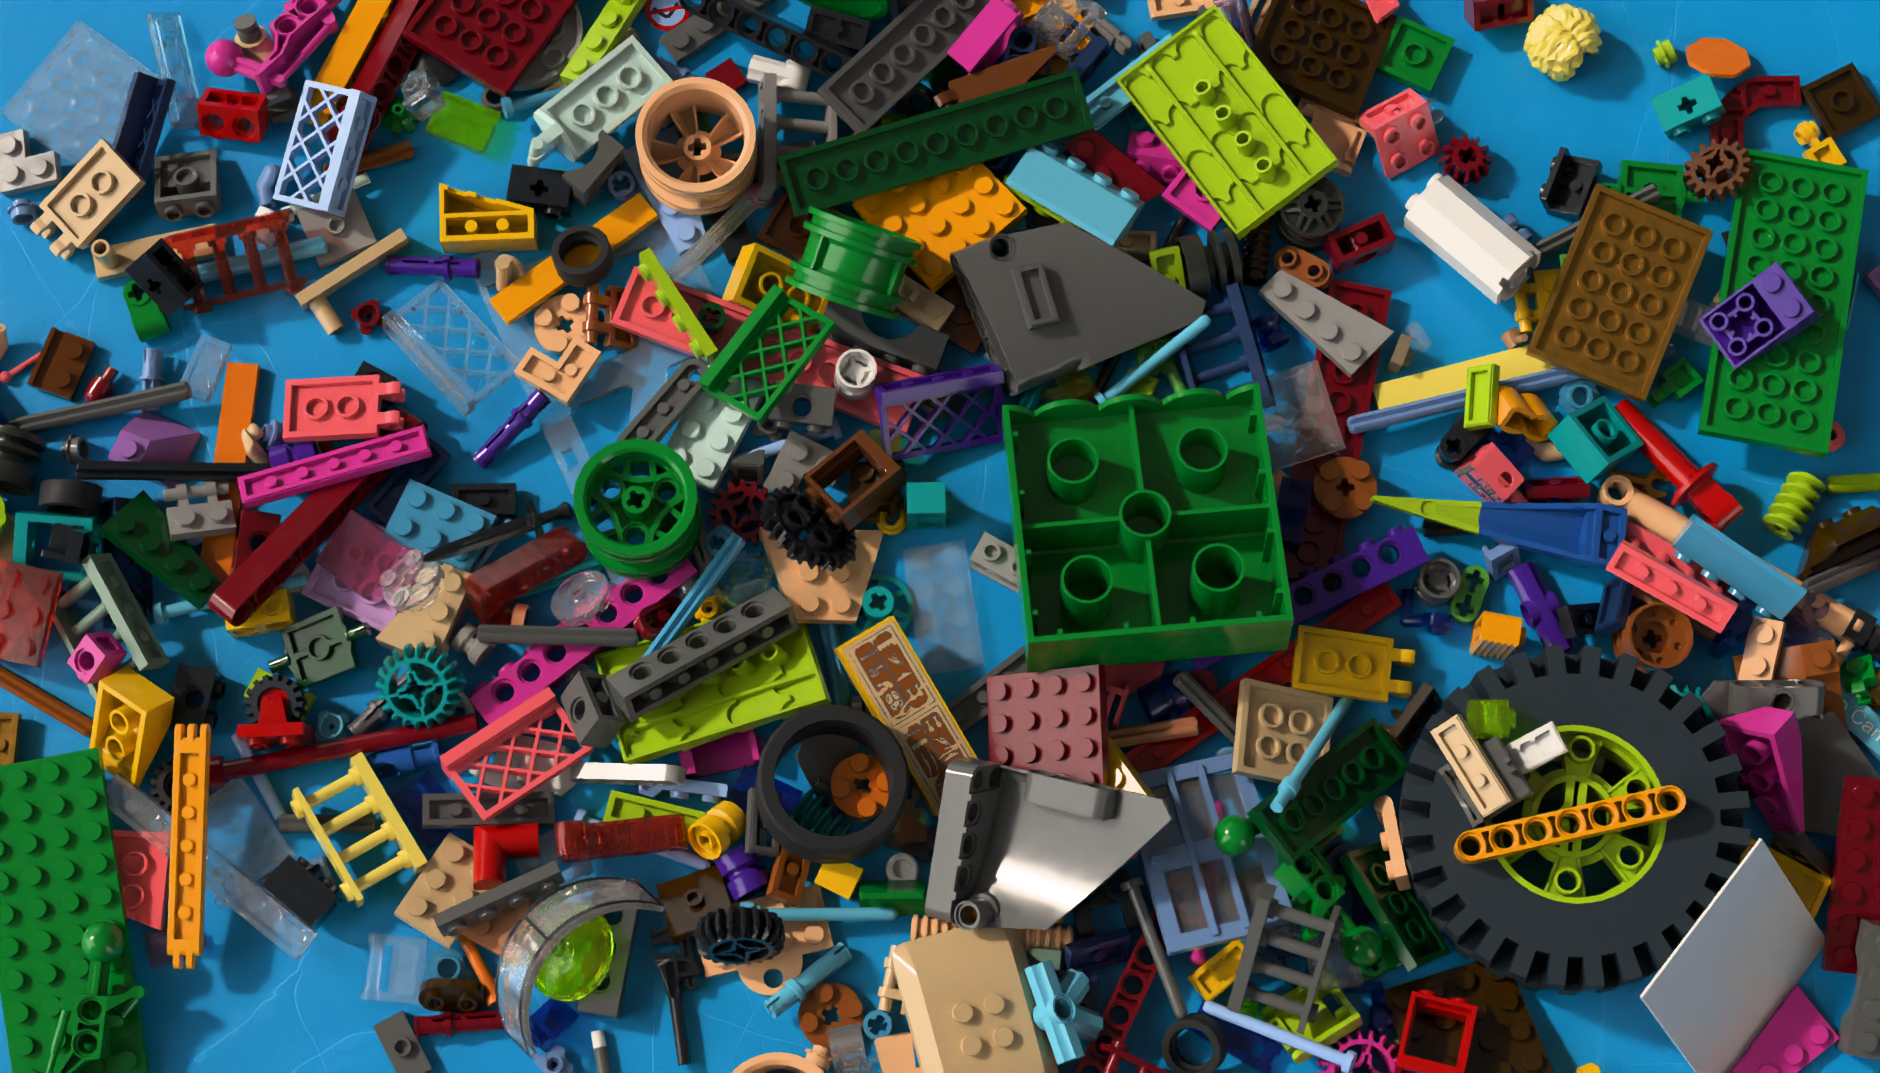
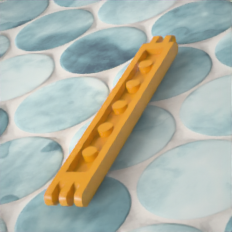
M176 724L174 731L167 954L168 956H173L174 969L183 968L184 956H186V968L195 969L197 956H202L204 950L211 743L210 724H201L200 737H198L197 724L188 725L187 737H185L186 728L184 724Z

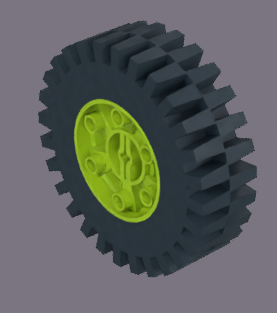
M1563 645L1547 646L1538 657L1528 658L1526 651L1509 656L1500 668L1493 670L1488 665L1475 673L1470 684L1463 689L1458 686L1446 698L1440 711L1436 715L1433 714L1425 725L1420 739L1413 749L1400 792L1401 800L1397 816L1405 864L1411 877L1412 890L1418 902L1422 901L1428 910L1431 922L1439 933L1444 931L1455 942L1454 950L1466 960L1473 957L1486 966L1485 971L1501 979L1507 976L1520 981L1521 988L1533 991L1548 988L1558 990V995H1576L1587 990H1596V993L1614 990L1626 983H1636L1660 970L1739 866L1740 856L1747 849L1750 841L1751 829L1743 828V816L1750 808L1748 791H1739L1736 782L1737 777L1742 771V766L1737 754L1726 756L1721 746L1726 732L1719 721L1716 720L1708 725L1699 715L1703 702L1692 691L1683 697L1670 688L1673 676L1659 668L1652 675H1648L1636 669L1639 658L1622 653L1615 661L1601 658V647L1584 646L1577 655L1564 654ZM1461 713L1480 745L1496 735L1500 736L1503 743L1507 745L1553 721L1569 752L1560 756L1562 769L1552 771L1541 777L1536 769L1527 773L1528 783L1535 793L1523 800L1522 818L1538 815L1540 802L1546 796L1560 791L1558 810L1586 804V797L1592 802L1627 795V785L1631 783L1635 784L1638 792L1667 785L1676 786L1683 791L1686 797V804L1684 809L1675 818L1648 824L1646 846L1621 836L1622 831L1601 835L1596 845L1582 851V840L1535 850L1543 858L1553 863L1542 890L1526 881L1511 867L1512 864L1528 852L1476 864H1464L1456 858L1454 845L1457 838L1463 832L1477 828L1472 827L1458 799L1438 772V769L1449 762L1430 731L1456 714ZM1572 747L1589 751V756L1587 758L1576 757L1572 752ZM1600 755L1620 767L1627 776L1611 787L1607 781L1591 771L1597 756ZM1662 795L1660 797V804L1665 810L1673 811L1676 809L1677 802L1671 795ZM1630 802L1627 804L1628 813L1644 811L1639 803ZM1598 810L1601 815L1602 826L1609 825L1611 822L1609 813L1605 810ZM1564 817L1560 821L1562 830L1567 833L1577 832L1578 825L1571 818V821L1575 824L1570 830L1569 819ZM1492 819L1478 828L1491 826ZM1539 825L1528 826L1527 834L1532 840L1540 841L1544 839L1545 836ZM1498 832L1494 835V842L1500 848H1507L1503 843V836L1507 834L1505 832ZM1471 839L1462 841L1461 849L1464 854L1468 856L1478 854L1479 846L1475 841ZM1622 849L1633 850L1637 856L1636 864L1626 865L1620 858V851ZM1602 859L1620 881V884L1606 892L1586 897L1582 867L1594 864ZM1561 874L1571 875L1575 880V888L1572 890L1562 889L1558 885V876Z

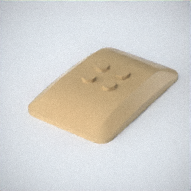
M984 927L970 931L957 928L907 941L894 949L892 965L921 1073H1059L1047 1033L1041 1030L1033 1019V1009L1037 1004L1024 970L1030 966L1018 928Z

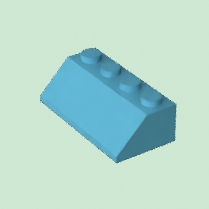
M1052 143L1029 148L1009 175L1005 184L1111 246L1129 234L1145 202L1138 199L1139 195L1135 191L1125 187L1122 189L1112 184V179L1101 172L1093 173L1085 168L1086 164L1080 159L1072 156L1068 158L1059 153V148Z

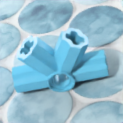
M1052 960L1024 969L1037 1004L1033 1009L1034 1022L1041 1030L1046 1031L1057 1064H1065L1084 1057L1085 1053L1079 1038L1089 1042L1094 1041L1103 1029V1018L1099 1016V1012L1079 1005L1090 989L1088 977L1083 972H1078L1071 968L1066 970L1058 980Z

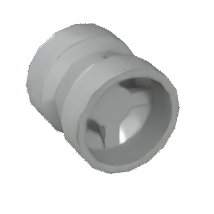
M469 622L456 634L451 642V647L458 653L464 652L467 655L468 661L477 667L489 657L496 643H480L477 639L478 627L474 623Z

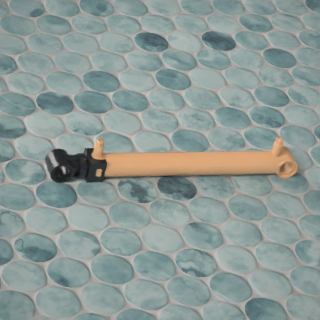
M1622 475L1608 477L1596 493L1597 503L1628 509L1627 520L1636 523L1670 543L1675 540L1689 520V517L1635 488L1631 481ZM1614 488L1618 490L1621 494V500L1611 498L1608 489ZM1768 563L1769 565L1774 567L1776 570H1778L1779 572H1781L1782 574H1784L1800 586L1802 583H1804L1799 579L1793 577L1792 575L1777 568L1776 566ZM1823 593L1814 597L1804 595L1790 611L1836 637L1835 642L1839 644L1836 649L1839 666L1846 660L1850 651L1856 652L1859 649L1866 655L1871 654L1880 664V625L1876 624L1878 619L1859 608L1852 610Z

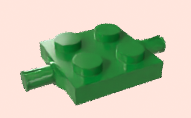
M1622 160L1619 164V179L1616 184L1598 182L1600 185L1627 196L1650 184H1654L1660 193V198L1649 205L1680 218L1684 203L1703 205L1704 197L1699 200L1695 192L1690 193V191L1686 190L1683 181L1684 166Z

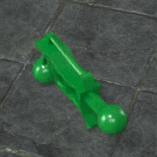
M1239 815L1224 817L1218 822L1213 838L1216 847L1223 854L1237 857L1245 855L1251 850L1255 843V836L1261 834V832L1250 818L1246 819ZM1317 845L1289 866L1277 854L1278 864L1272 874L1292 897L1290 901L1291 906L1294 909L1323 918L1325 916L1329 920L1334 906H1340L1337 900L1346 893L1344 891L1346 885L1344 876L1335 874ZM1341 907L1338 919L1344 921L1340 935L1343 937L1341 942L1342 952L1346 960L1358 967L1372 966L1377 963L1384 951L1380 934L1372 927L1357 926ZM1301 925L1302 931L1299 933V939L1301 942L1309 943L1319 935L1320 931Z
M107 921L96 922L90 925L83 934L81 940L82 950L86 957L90 959L87 992L64 997L60 1001L61 1013L50 1049L51 1056L46 1073H53L57 1056L61 1051L71 1011L75 1012L71 1050L56 1073H78L91 1060L108 1057L111 1027L123 1026L126 1023L125 1017L135 1008L141 998L148 995V988L145 985L134 986L124 994H107L111 961L117 959L124 947V936L120 928L114 923ZM93 1000L97 1001L101 1006V1014L97 1019L90 1016L88 1012V1006ZM124 1004V1009L119 1015L113 1014L114 1009ZM88 1034L93 1035L97 1040V1048L94 1052L88 1051L84 1046V1039Z

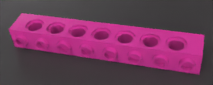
M686 559L682 565L668 573L667 580L660 584L654 583L651 579L637 580L626 578L618 585L613 583L602 591V597L593 604L587 603L576 611L574 619L567 624L562 622L557 626L634 628V619L643 608L666 597H676L700 578L698 571ZM638 590L643 593L641 600L637 603L626 601V597L631 591ZM606 610L617 612L616 619L609 623L601 621V615ZM532 644L524 651L525 656L516 663L511 661L504 665L498 671V677L490 683L485 681L479 684L472 691L473 696L469 700L489 725L543 689L549 687L552 691L593 661L595 659L594 655L603 653L611 646ZM555 649H564L566 651L564 659L559 662L551 661L550 654ZM531 668L539 669L540 675L535 681L528 682L524 680L527 670ZM502 689H514V695L509 701L498 700V695Z

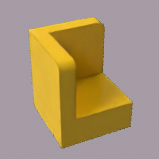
M849 862L822 864L814 883L851 900L866 870Z

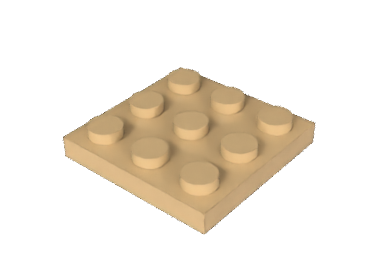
M1242 679L1239 685L1232 774L1280 784L1284 777L1291 774L1332 712L1334 698L1253 679ZM1330 739L1317 759L1330 750Z

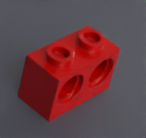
M206 87L197 103L200 135L211 136L216 139L242 140L246 143H261L270 127L267 95Z

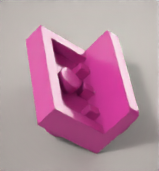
M1130 130L1126 155L1145 169L1158 182L1171 184L1183 167L1156 134Z

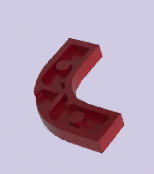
M1760 76L1745 80L1736 85L1721 100L1726 113L1720 115L1721 118L1718 121L1710 124V146L1711 139H1715L1717 144H1721L1724 138H1728L1730 146L1738 141L1741 149H1743V129L1747 117L1756 111L1765 109H1799L1802 105L1800 76Z

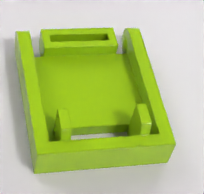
M1325 970L1322 972L1314 1000L1315 1004L1320 1005L1314 1024L1308 1022L1303 1034L1297 1032L1301 1016L1271 1006H1266L1260 1011V1016L1266 1023L1325 1046H1330L1363 1025L1359 1013ZM1298 986L1283 997L1305 1003L1309 989ZM1330 993L1341 1006V1008L1334 1011L1336 1018L1321 1000ZM1281 1043L1296 1064H1301L1314 1056Z

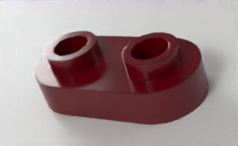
M669 596L643 608L634 619V628L637 629L638 634L646 640L654 641L682 600Z

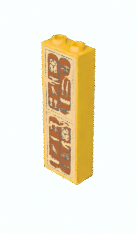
M893 615L835 648L834 651L872 716L876 717L890 729L900 743L908 763L911 782L931 816L939 817L945 773L949 763L954 759L977 758Z

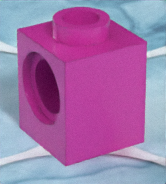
M109 631L87 633L67 663L76 672L77 677L86 684L99 683V680L116 671L127 655V651Z

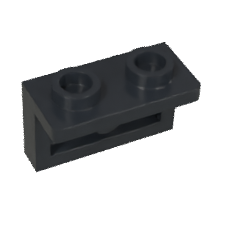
M1560 147L1557 157L1555 156L1551 161L1550 175L1547 183L1542 185L1539 199L1547 214L1581 220L1603 168L1601 162L1571 156L1568 148Z

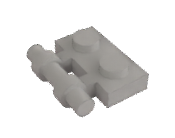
M205 481L204 485L186 487V484L175 485V488L163 489L164 502L177 501L178 503L176 507L166 508L171 541L236 533L231 500L218 501L217 495L230 494L228 482L215 483V481ZM207 498V503L189 505L188 499Z

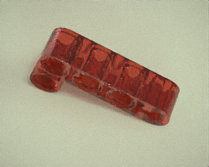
M560 526L473 572L465 582V592L472 615L481 624L511 625L512 613L509 602L581 563L588 552L586 543L568 527Z
M682 814L585 824L581 820L554 823L556 856L560 862L565 863L672 852L688 848L685 815Z

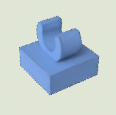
M1496 541L1497 546L1491 550L1485 545L1482 546L1487 572L1494 581L1521 565L1518 547Z

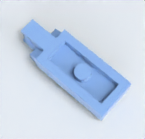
M685 779L684 786L639 785L638 793L656 798L662 792L670 791V798L689 800L690 794L702 795V802L717 804L721 802L722 798L730 799L731 787L722 783Z

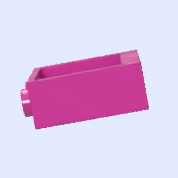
M990 0L947 51V54L967 74L994 66L1005 54L1011 32L1016 27L1026 26L1022 21L1024 15L1010 0Z

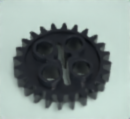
M783 486L781 490L775 488L772 493L770 492L759 510L762 513L759 519L765 522L762 527L763 530L771 532L768 538L779 542L776 548H785L788 558L794 555L797 557L798 564L801 565L805 561L810 569L817 565L822 572L826 568L834 572L836 568L842 569L849 562L857 548L854 544L857 538L851 535L854 530L853 528L848 531L841 523L835 525L824 511L826 508L823 504L816 505L806 494L805 488L802 493L799 492L796 486H793L791 490ZM816 517L818 519L817 523L804 540H800L799 535L810 520Z

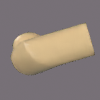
M252 423L247 429L244 428L241 433L245 452L254 463H268L271 465L269 454L257 441L264 436V432L256 423Z
M1526 438L1522 443L1525 448L1543 462L1558 461L1565 458L1556 449L1552 441L1544 443L1543 441H1533Z

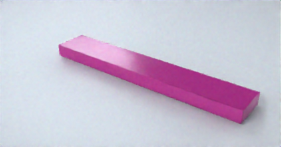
M421 425L237 477L242 503L245 509H249L432 457V452L425 426Z

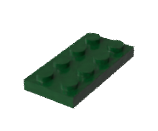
M1381 842L1347 852L1338 859L1344 868L1346 876L1353 882L1361 895L1363 904L1373 914L1379 924L1380 931L1387 937L1396 952L1398 960L1405 966L1408 972L1442 960L1452 953L1437 928L1429 919L1420 901L1418 902L1413 890L1399 891L1396 881H1389L1385 861L1391 860L1390 853L1383 851Z

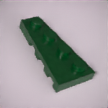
M144 490L100 528V535L198 610L202 609L209 602L212 594L222 585L186 540L171 541L167 517Z

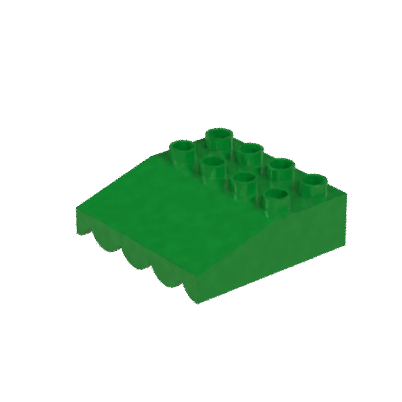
M1259 383L1238 387L1228 394H1223L1218 390L1209 388L1186 389L1173 393L1162 400L1148 394L1120 395L1110 398L1100 405H1095L1086 400L1065 399L1045 404L1035 411L1019 405H1002L1003 440L1027 673L1098 664L1112 666L1287 650L1294 616Z

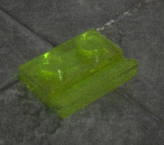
M443 91L442 98L437 103L425 130L427 134L484 155L496 130L497 122L501 119V114L483 105Z

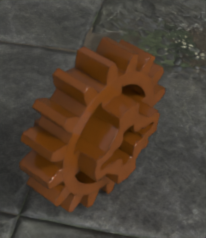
M1724 138L1721 144H1717L1715 139H1711V146L1709 147L1700 144L1701 151L1699 153L1691 151L1690 157L1692 161L1684 162L1686 172L1683 173L1690 193L1695 192L1699 200L1706 195L1709 203H1712L1715 197H1719L1721 202H1725L1726 195L1728 194L1734 198L1737 197L1736 189L1745 190L1747 188L1745 180L1753 178L1750 170L1754 167L1747 149H1741L1738 141L1730 146L1728 138Z

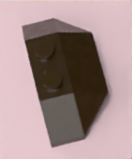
M1872 505L1861 510L1860 506H1856L1842 514L1844 518L1837 522H1833L1832 518L1814 526L1816 531L1807 538L1795 578L1804 582L1805 579L1880 547V508Z

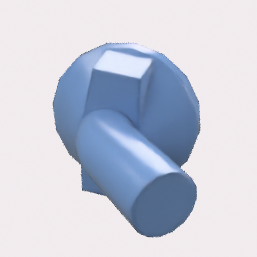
M273 419L269 424H264L262 428L264 436L259 439L263 442L264 449L269 450V447L286 443L282 438V423Z

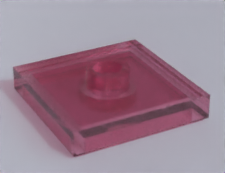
M351 509L315 559V562L362 598L368 599L402 552L404 546L358 511Z

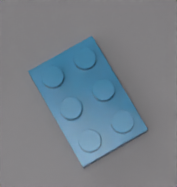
M410 479L382 536L384 539L421 555H426L442 545L494 527L498 518L496 515ZM484 547L438 562L446 563L472 574Z

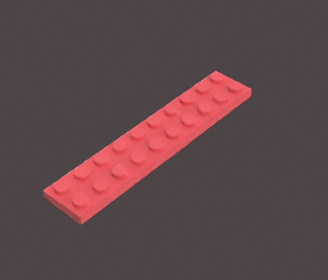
M634 266L611 321V326L695 357L688 345L691 342L686 332L681 334L677 330L671 319L674 314L668 306L665 308L661 306L654 294L657 289L652 281L646 282L638 268ZM672 280L697 319L698 311L704 304L717 303L724 309L726 313L724 328L719 333L708 334L718 349L719 355L752 313V310ZM708 312L706 313V320L703 321L705 323L711 321L715 325L717 324V317L720 316L718 314L712 315ZM800 328L784 331L785 342L802 338ZM806 331L807 337L816 335ZM779 333L768 335L763 341L764 348L780 344ZM827 339L794 383L836 388L834 386V374L838 358L844 352L853 348ZM803 346L787 350L788 362L800 359L804 353ZM782 352L765 356L767 367L783 363ZM873 356L877 364L874 385L924 376ZM760 357L750 359L745 365V372L760 369ZM784 371L769 374V385L772 386L773 381L782 382L785 378ZM763 376L753 378L754 380L763 382ZM873 389L867 397L860 400L844 398L837 391L836 411L880 427L878 402L874 397ZM900 405L887 407L888 420L896 425L907 410ZM913 414L901 428L906 433L914 416Z

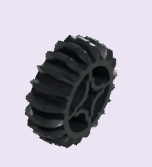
M743 905L734 908L730 906L728 909L719 908L717 912L710 911L706 916L701 917L697 923V930H695V941L698 954L702 955L706 960H712L713 963L721 962L724 965H750L755 962L762 963L763 960H771L773 956L779 955L784 948L785 930L782 918L778 917L775 912H769L766 908L757 909L756 906L750 908Z

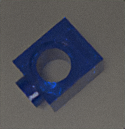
M1494 429L1482 443L1485 446L1493 442L1497 448L1500 445L1508 446L1512 450L1513 455L1506 458L1517 470L1525 464L1535 451L1519 435L1510 434L1503 430L1498 433Z

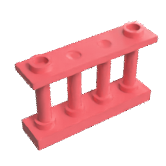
M1628 520L1625 540L1623 539L1608 562L1606 570L1721 634L1738 606V603L1732 600L1734 596L1727 592L1731 586L1721 579L1715 584L1701 574V571L1704 569L1702 566L1694 561L1689 566L1675 557L1676 549L1671 546L1672 543Z

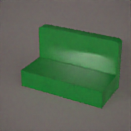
M925 880L860 881V907H893L898 912L897 916L925 915Z

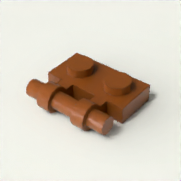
M598 283L587 287V294L583 296V306L586 307V321L582 322V333L585 334V343L596 346L598 335L604 336L603 348L626 353L637 351V335L611 326V321L625 288L611 285L605 288V295H600ZM599 308L605 309L604 322L598 321Z

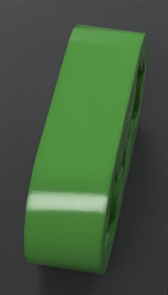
M1477 565L1468 566L1461 573L1460 587L1453 595L1449 604V617L1458 625H1467L1474 621L1480 611L1489 585L1490 578L1488 572ZM1477 574L1478 581L1482 585L1477 584L1473 592H1469L1470 581L1466 577ZM1465 598L1470 599L1467 609L1472 614L1467 613L1465 617L1460 616V610L1456 606H1461Z

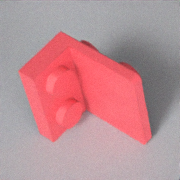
M1411 88L1357 116L1359 125L1375 139L1384 175L1388 179L1440 153V146L1428 102Z

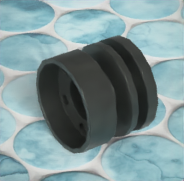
M1322 177L1279 211L1277 210L1274 225L1276 234L1285 246H1295L1308 253L1321 251L1326 237L1338 232L1345 211L1342 192L1335 183L1326 177Z
M1230 227L1220 228L1219 238L1214 230L1208 231L1207 246L1203 245L1198 234L1176 237L1175 246L1178 245L1180 248L1186 289L1204 299L1210 297L1211 283L1213 282L1221 295L1227 294V285L1238 282L1241 289L1243 288L1242 256Z
M0 424V492L21 496L33 495L39 473L26 466V464H41L43 456L38 452H44L46 449L47 441L44 438L16 426Z

